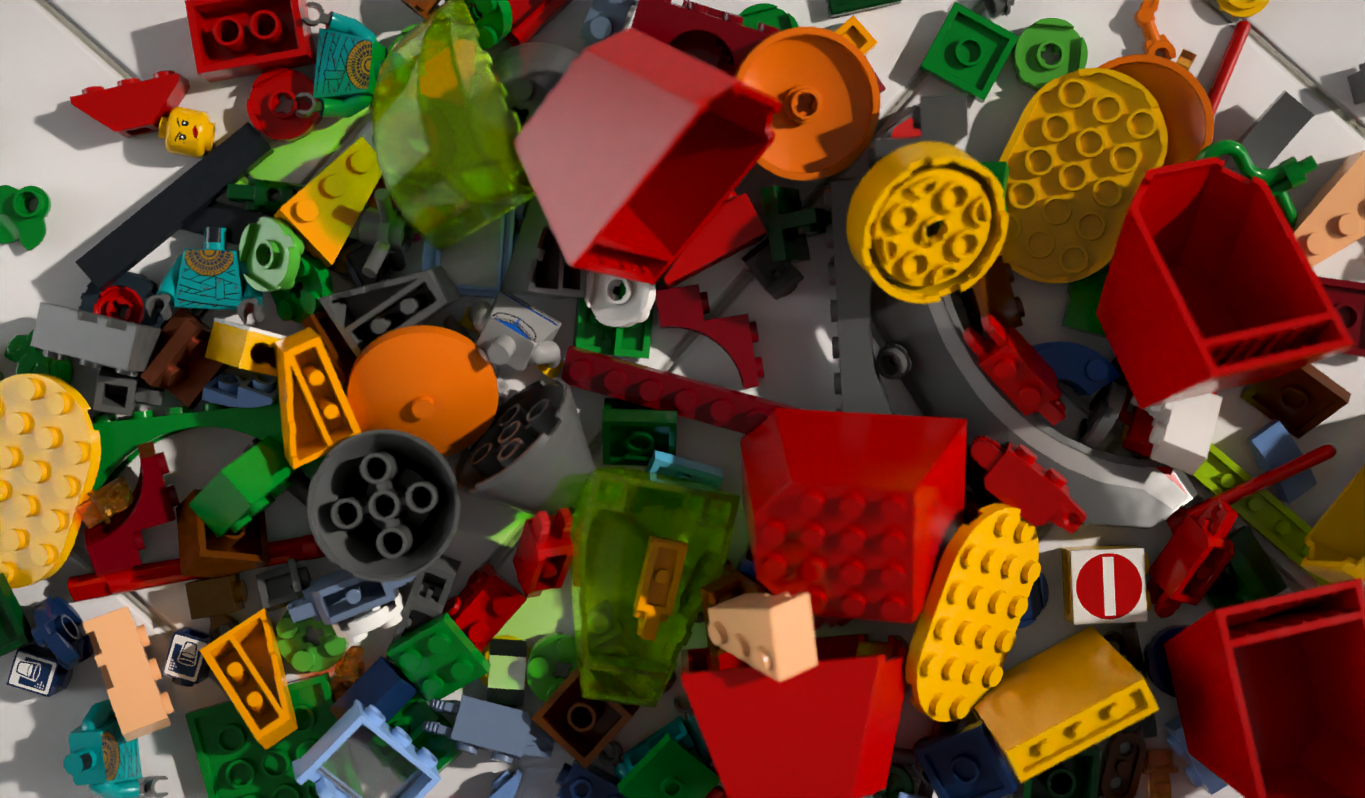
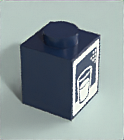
M188 627L174 631L162 674L173 677V683L186 687H193L194 684H199L207 679L210 666L199 650L213 642L210 634Z
M29 644L17 649L7 685L50 697L67 688L72 679L73 668L69 670L64 669L50 649Z

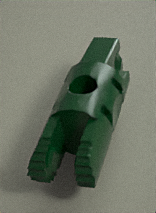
M249 178L248 185L229 183L227 199L231 202L245 203L246 211L276 213L303 189L306 184ZM273 194H281L276 202L270 201Z

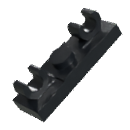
M1136 622L1122 623V634L1116 631H1109L1103 634L1107 641L1113 640L1119 643L1120 649L1118 652L1123 657L1126 655V660L1145 678L1148 685ZM1152 713L1122 729L1123 732L1130 733L1136 731L1141 725L1144 738L1157 736L1155 714Z

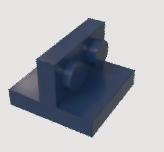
M964 718L949 721L943 735L920 743L914 749V753L938 798H1001L1016 792L1017 784L983 720L967 725Z

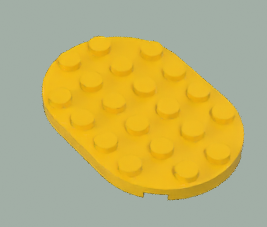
M1105 68L1078 69V71L1051 80L1028 102L998 161H1007L1009 166L1005 195L1009 222L1005 241L998 256L1001 255L1003 262L1009 263L1014 272L1041 283L1063 284L1089 277L1112 260L1126 212L1146 171L1162 167L1167 152L1168 134L1164 117L1156 99L1141 83L1115 70Z
M18 374L0 381V574L4 573L11 588L30 586L45 578H49L65 563L74 546L100 465L99 430H94L87 412L91 410L90 406L72 385L49 374Z
M995 503L978 510V518L969 525L962 524L954 534L939 563L909 647L905 671V680L912 687L913 695L909 698L912 705L920 713L936 721L948 722L963 719L989 692L991 687L997 686L1002 679L1003 665L1008 652L1015 644V633L1021 617L1028 608V597L1033 583L1038 579L1041 572V565L1038 562L1039 541L1035 526L1020 516L1021 510L1003 503Z

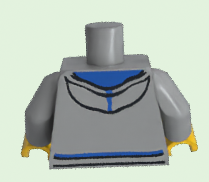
M500 291L492 306L488 302L480 300L475 302L472 307H467L460 325L480 333L476 344L480 349L487 352V356L492 363L496 365L506 363L518 371H523L531 364L538 365L537 368L552 379L563 368L564 362L561 361L560 348L553 341L562 325L559 321L515 295L500 293Z

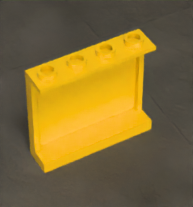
M1093 626L1003 672L1000 683L995 687H991L989 692L972 709L977 721H984L990 735L1006 755L1016 777L1021 783L1159 710L1145 678Z

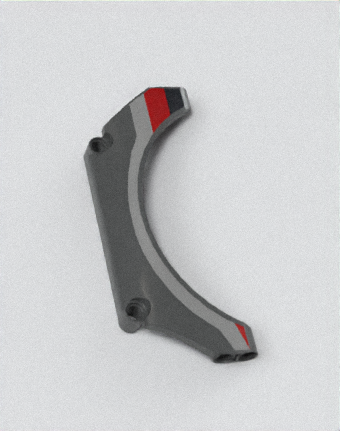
M913 112L884 131L883 138L921 135V129H913ZM935 221L929 226L925 225L927 229L926 237H931L938 233L940 221ZM834 255L831 257L829 263H835ZM873 280L870 318L872 336L880 349L885 345L892 346L893 344H898L905 348L907 355L911 358L912 365L910 371L905 372V376L900 379L924 416L967 419L965 479L976 496L981 498V503L984 507L1003 502L985 489L984 476L986 469L971 457V443L974 441V438H977V435L981 436V434L987 437L990 436L991 440L994 439L1004 448L1009 442L1016 447L1021 444L1037 456L1038 459L1035 462L1045 470L1053 468L1063 475L1068 481L1066 486L1069 487V496L1087 513V518L1081 525L1149 529L1167 519L1198 494L1185 472L1155 460L1117 456L1090 448L1062 435L1032 414L1026 417L978 365L979 357L964 340L962 334L964 329L953 306L950 294L940 297L941 301L935 303H911L891 296ZM892 358L893 362L897 364V360Z

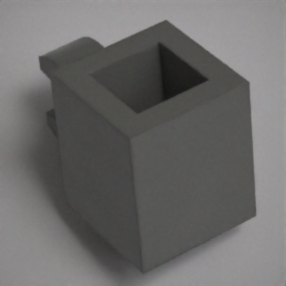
M103 365L102 369H100L93 410L132 416L137 402L162 405L165 389L151 386L148 383H139L141 371H139L138 377L115 373L116 368Z

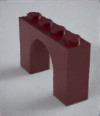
M639 0L631 26L632 29L668 46L678 35L687 31L704 30L720 37L731 50L735 63V73L752 48L768 36L780 31V28L761 22L758 23L757 29L743 25L744 17L723 11L721 18L707 14L709 6L687 0L686 6L672 3L671 0Z

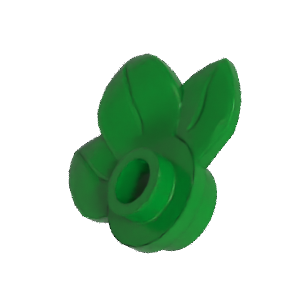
M9 185L0 186V243L10 244L20 239V242L28 251L40 245L47 231L45 217L51 209L50 197L43 189L36 186H26L18 190ZM36 198L38 206L34 211H31L29 209V202Z
M34 329L29 335H17L8 342L4 356L18 363L16 375L27 373L49 374L71 385L74 372L71 359L68 356L66 360L42 356L44 349L30 346Z

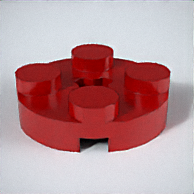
M284 67L272 68L259 75L251 86L253 89L250 93V98H247L246 105L248 116L258 131L277 142L300 140L309 135L322 120L323 116H320L319 112H314L311 117L306 119L299 118L295 114L296 110L306 111L311 109L308 102L295 101L296 95L305 92L313 96L314 82L301 72ZM281 96H285L288 100L293 99L294 101L291 111L287 114L284 111L277 112L276 107L280 105L279 98Z

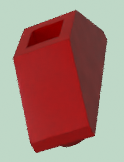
M166 70L154 73L153 79L140 81L137 78L120 80L117 82L118 86L104 89L102 86L88 87L81 90V95L70 97V101L73 106L109 129L126 138L158 132L161 117H169L170 111L179 106L190 89L189 80L178 73L175 74V71Z

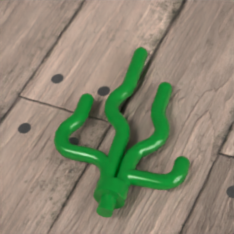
M1233 140L1213 142L1202 149L1193 160L1230 155L1244 177L1252 180L1256 176L1266 181L1291 229L1296 225L1297 213L1287 191L1306 183L1305 175L1318 169L1312 155L1299 162L1293 156L1273 168L1260 169L1253 164L1242 144Z

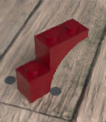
M699 284L656 291L661 329L681 328L708 337L717 343L734 362L739 372L743 389L759 386L758 379L764 378L762 358L754 356L753 343L759 342L756 321L749 322L748 314L704 320L703 314L710 313L707 291L700 292Z
M153 441L138 445L140 474L136 487L126 504L106 521L84 530L86 548L97 578L141 565L140 550L146 549L141 530L176 520L174 506L180 504L174 484H166L164 474L170 473L164 452L156 453Z

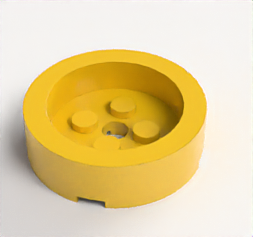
M927 141L901 147L878 161L862 178L852 196L846 222L850 250L860 267L891 296L911 303L926 304L941 301L940 297L957 290L963 292L974 285L989 270L998 257L1005 241L1009 222V213L1005 211L1002 195L1004 193L1003 188L988 169L966 152L953 145ZM935 221H941L938 233L934 236L926 237L927 229L925 225L929 226Z

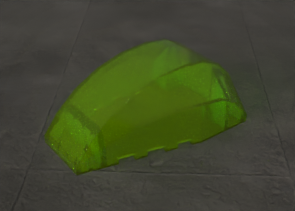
M448 0L413 27L393 46L381 66L373 93L372 129L377 161L387 191L412 230L436 250L447 249L536 195L513 145V141L521 132L519 119L514 110H508L504 101L507 93L502 82L495 81L490 67L493 65V62L488 52L481 51L477 42L480 34L464 0Z
M624 467L597 468L592 470L584 483L576 504L570 533L574 549V556L570 564L573 620L581 695L583 698L656 708L677 665L675 661L683 645H687L693 633L691 629L700 611L703 612L700 588L718 580L724 570L740 501L739 495L691 479ZM650 535L685 541L688 544L672 616H668L666 622H659L655 641L641 639L636 634L639 618L633 616V605Z

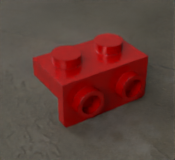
M486 563L482 569H477L471 574L466 587L458 596H453L447 601L442 614L447 612L481 652L525 603L527 598L524 593L500 576L494 566Z

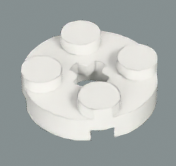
M595 271L588 272L584 300L587 307L592 309L593 314L596 316L595 318L600 323L617 328H626L647 320L655 301L656 284L652 285ZM621 281H623L626 293L619 300L618 295L613 294V289L620 286Z
M394 589L396 600L332 624L337 637L345 638L347 644H354L368 636L367 632L380 626L386 629L398 624L403 619L400 612L405 607L399 590Z

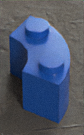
M1057 341L1031 345L1053 369L1057 380L1069 385L1079 396L1091 395L1121 376L1105 357L1086 346Z

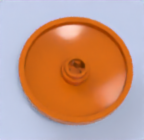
M796 27L777 32L752 48L735 73L734 78L776 97L782 103L780 112L773 115L771 129L776 133L774 142L756 162V164L772 174L800 181L818 180L832 176L857 160L869 145L875 133L880 114V91L876 75L862 51L847 38L836 32L819 27Z
M1136 54L1118 57L1097 67L1115 70L1132 77L1141 83L1156 99L1164 117L1168 134L1167 152L1163 166L1193 161L1202 149L1212 143L1214 115L1209 97L1194 75L1178 63L1159 56Z
M429 325L402 327L383 334L372 341L354 362L349 375L347 400L361 432L378 429L407 432L428 442L444 458L467 449L485 434L495 417L499 398L496 372L484 351L460 333L443 327Z

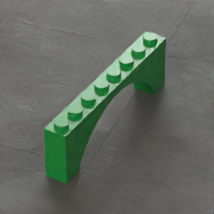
M279 398L275 401L276 403L253 408L237 407L226 409L224 405L214 403L202 404L203 411L192 413L189 412L187 406L166 408L167 415L153 417V410L138 411L132 413L130 420L117 421V414L94 416V424L92 425L94 430H99L101 459L84 514L104 510L103 501L110 488L124 469L139 455L138 445L153 441V444L168 436L189 429L218 427L246 433L260 440L271 435L284 450ZM327 454L299 467L310 479V483L313 475L316 474L321 463L327 457Z

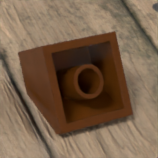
M1001 255L996 258L989 270L974 285L963 292L959 290L970 327L983 338L990 337L981 324L982 318L990 314L1005 329L1010 326L1014 328L1023 326L1021 318L1025 317L1022 301L1018 296L1014 297L1010 283L1014 282L1011 266L1009 263L1003 262Z
M194 489L176 508L181 575L218 578L267 566L270 563L265 511L260 515L257 513L253 516L252 520L237 533L230 529L218 538L188 505L202 489Z
M579 664L531 719L586 769L634 716L642 703L616 679Z

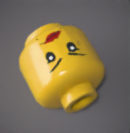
M175 107L170 111L169 117H161L158 138L165 139V146L169 153L200 158L204 155L205 151L212 150L216 124L210 122L209 115L204 111Z

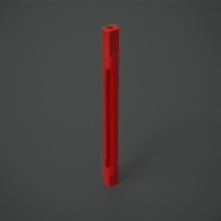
M313 534L303 535L302 537L268 542L270 563L263 567L285 564L291 558L302 561L324 558L326 555L318 546ZM180 558L134 566L98 578L95 572L71 576L68 579L67 586L75 602L206 577L181 575Z

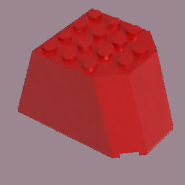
M628 28L584 49L571 62L566 74L556 87L548 92L545 101L532 118L525 122L521 132L513 141V145L566 261L572 267L655 285L774 142L776 133L771 129L773 115L780 112L782 103L770 94L635 29Z
M1217 157L1148 169L1129 205L1096 310V316L1140 409L1270 380L1350 349L1354 345L1266 181L1256 176L1252 180L1225 168V161Z
M776 408L764 422L751 433H746L740 440L743 507L756 579L775 596L781 593H789L790 596L809 593L812 615L913 624L924 608L939 563L949 542L961 525L964 524L967 419Z
M1361 578L1214 609L1164 643L1188 753L1244 798H1365V594Z
M862 633L815 637L818 665L780 682L729 652L716 656L709 651L708 647L681 650L682 683L727 797L861 798L885 789L907 683L905 671L910 647L909 643L901 635L888 636V642L869 641V634Z

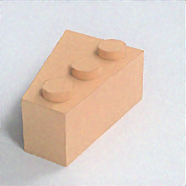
M1365 150L1348 156L1330 180L1321 186L1318 190L1319 192L1310 203L1297 214V222L1292 231L1312 267L1365 236Z
M744 593L708 608L710 622L708 634L712 643L775 680L783 681L818 665L809 593H801L796 596H790L789 593H781L776 596H770V593Z
M128 606L82 622L85 632L90 637L96 663L100 667L107 688L106 691L125 740L129 742L170 726L168 714L173 713L174 709L168 692L160 694L156 680L163 677L156 658L148 660L144 647L151 645L144 624L136 625Z

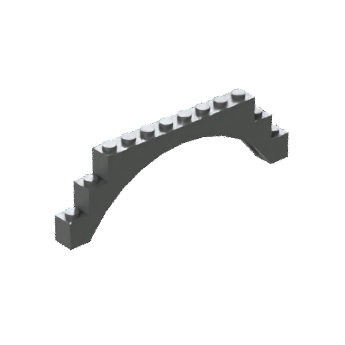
M967 94L920 97V105L912 106L913 129H921V135L876 138L874 140L875 147H868L869 170L889 153L909 144L933 141L955 146L968 135ZM863 177L832 179L830 188H824L825 211H832L833 225L826 226L827 248H834L835 262L828 263L829 286L836 285V300H830L831 322H838V336L832 337L833 359L840 358V372L834 373L835 395L842 394V408H836V411L897 415L889 402L880 374L876 368L870 327L873 279L855 260L847 239L846 222L849 205ZM965 488L964 524L969 525L978 518V510L982 506L981 498Z

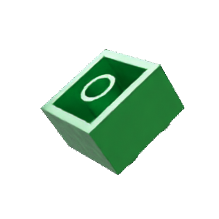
M268 435L223 468L188 505L218 538L230 529L237 533L252 520L253 516L264 512L276 501L275 498L279 497L293 485L289 478L299 467L293 469L284 457V450L271 435Z

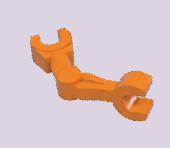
M1143 0L1139 10L1134 15V20L1138 27L1141 28L1146 40L1143 43L1144 54L1155 56L1156 50H1162L1165 53L1166 59L1171 60L1175 58L1176 50L1164 34H1159L1154 22V13L1158 9L1160 0Z

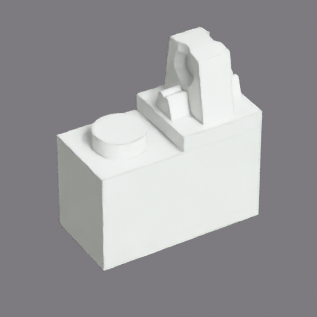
M1209 393L1144 408L1143 410L1149 412L1148 414L1154 417L1152 422L1154 427L1149 437V442L1154 444L1150 459L1193 475L1207 459L1223 397ZM1132 394L1130 403L1139 407L1134 394Z

